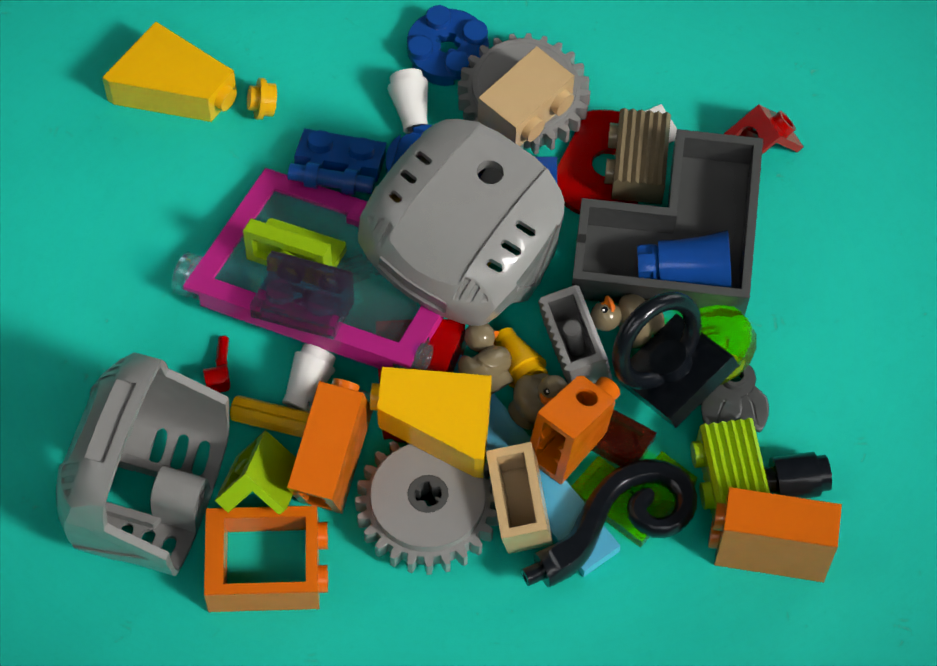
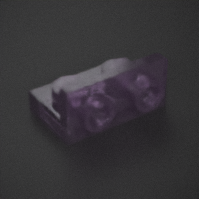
M271 251L267 257L268 275L250 304L251 317L334 340L354 304L353 273L337 267Z

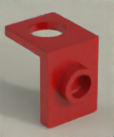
M760 104L724 133L740 136L742 131L747 128L756 129L758 137L763 138L762 154L776 143L795 152H799L804 147L794 133L796 130L795 125L784 112L779 111L776 113Z

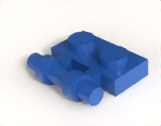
M304 128L295 152L294 163L289 165L288 180L303 182L304 187L317 189L319 185L341 189L342 194L355 195L356 192L372 194L386 156V142Z

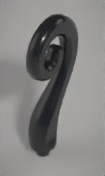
M656 459L637 460L616 468L592 491L569 535L561 541L535 552L533 555L535 563L521 569L527 586L543 580L547 587H551L574 575L591 556L613 503L627 490L642 484H659L667 488L674 496L675 506L672 513L665 517L652 516L647 508L653 503L655 492L649 487L642 488L635 492L628 500L627 513L632 525L640 533L651 538H666L679 533L693 519L697 510V493L690 476L680 467Z

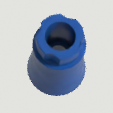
M728 230L699 237L660 240L658 245H637L639 278L731 288Z

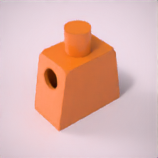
M577 376L538 411L530 442L535 451L539 469L560 485L571 475L607 432L615 407V400L620 396V389L613 380L602 376L593 383L585 376Z

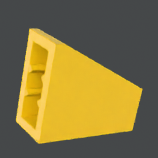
M155 22L102 77L107 101L114 105L212 122L221 111H227L233 105L237 96L234 70L158 22Z
M382 367L380 383H372L370 391V410L377 411L378 427L472 477L484 478L492 376Z

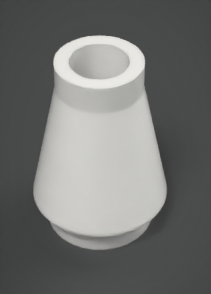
M415 68L403 69L393 73L389 78L390 84L387 90L400 117L403 130L409 134L413 132V127L428 125V80L423 77L421 70Z
M304 344L301 351L295 352L286 394L282 403L287 407L307 412L310 404L313 402L319 381L327 383L336 371L333 367L336 357L323 348L312 344Z

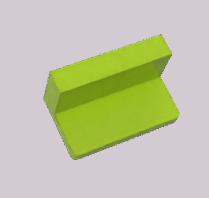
M251 218L243 229L247 260L323 285L327 284L347 251L345 241L274 218H269L266 223Z
M265 430L236 456L215 502L229 513L253 491L280 515L287 509L293 495L287 486L296 457Z

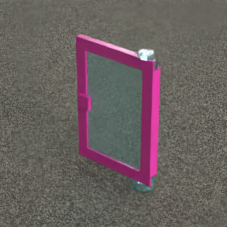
M268 168L263 170L206 254L202 257L186 252L178 261L172 277L173 292L187 298L191 297L200 300V306L301 342L318 346L381 370L382 367L426 370L433 355V346L428 343L444 318L421 306L398 290L378 272L366 257L358 243L360 216L368 201L322 186H318L317 189L304 187L303 182L288 180V175ZM251 218L264 223L269 218H274L345 241L347 251L327 284L323 285L247 260L243 229Z

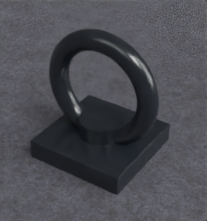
M666 292L647 299L628 316L616 336L612 352L614 375L619 383L677 428L739 364L733 355L701 332V313L693 299L683 293ZM668 310H676L682 314L683 318L676 313L664 327L630 358L632 346L637 335L652 318Z

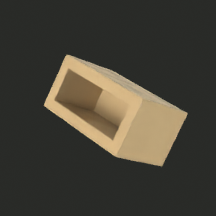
M536 46L478 97V122L498 131L518 146H521L525 141L532 142L540 135L545 123L555 114L557 116L562 115L571 106L574 100L573 87L575 75Z
M527 442L486 451L500 535L508 554L553 545L538 461L532 443Z

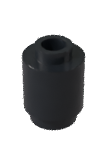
M815 452L770 457L768 467H764L769 491L772 494L806 499L820 497L823 491H830L832 489L831 467L826 455L816 456Z

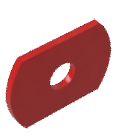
M587 111L586 119L581 120L580 130L574 133L557 166V184L564 198V206L580 215L582 198L638 204V202L611 199L612 185L604 184L605 176L598 174L592 166L593 160L601 154L615 155L616 149L608 148L610 123L618 124L619 111Z

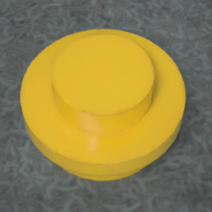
M258 78L256 86L250 85L248 88L247 110L254 112L256 120H263L264 116L273 117L277 103V86L275 83H267L266 78Z

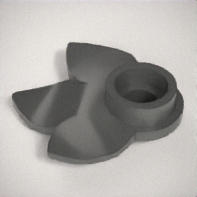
M740 359L741 367L736 375L740 376L741 380L733 382L726 378L700 404L703 423L709 425L713 422L719 423L721 421L728 422L730 420L736 421L738 419L752 418L756 432H761L766 425L769 415L768 399L755 386L756 375L753 368L747 362Z

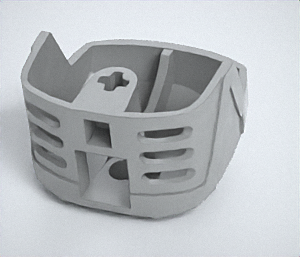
M445 119L425 130L421 137L393 165L378 187H375L360 216L358 243L378 272L406 296L447 319L466 325L482 326L498 317L511 303L528 301L540 284L557 249L559 232L564 217V198L550 171L535 156L498 131L482 125L480 122ZM520 224L524 226L528 230L532 231L535 235L529 236L522 230L518 229L516 225ZM502 243L513 247L520 254L515 255L502 247ZM491 262L497 265L502 271L496 272L488 267L487 263Z
M136 352L120 359L106 370L91 387L84 413L65 459L58 469L56 484L58 518L73 548L176 576L182 568L196 538L220 472L229 437L230 408L228 396L169 369L166 362L161 359ZM164 428L167 431V440L162 458L157 463L151 462L149 458L157 431ZM181 435H186L189 442L184 463L180 469L172 468L170 465L178 438ZM207 441L210 444V451L205 470L199 476L194 475L192 469L201 442ZM118 467L156 477L150 499L152 515L106 502ZM132 526L134 528L132 534L121 530L122 527ZM152 532L155 534L152 544L141 539L144 533ZM169 538L177 541L171 555L168 551L162 549L165 540Z

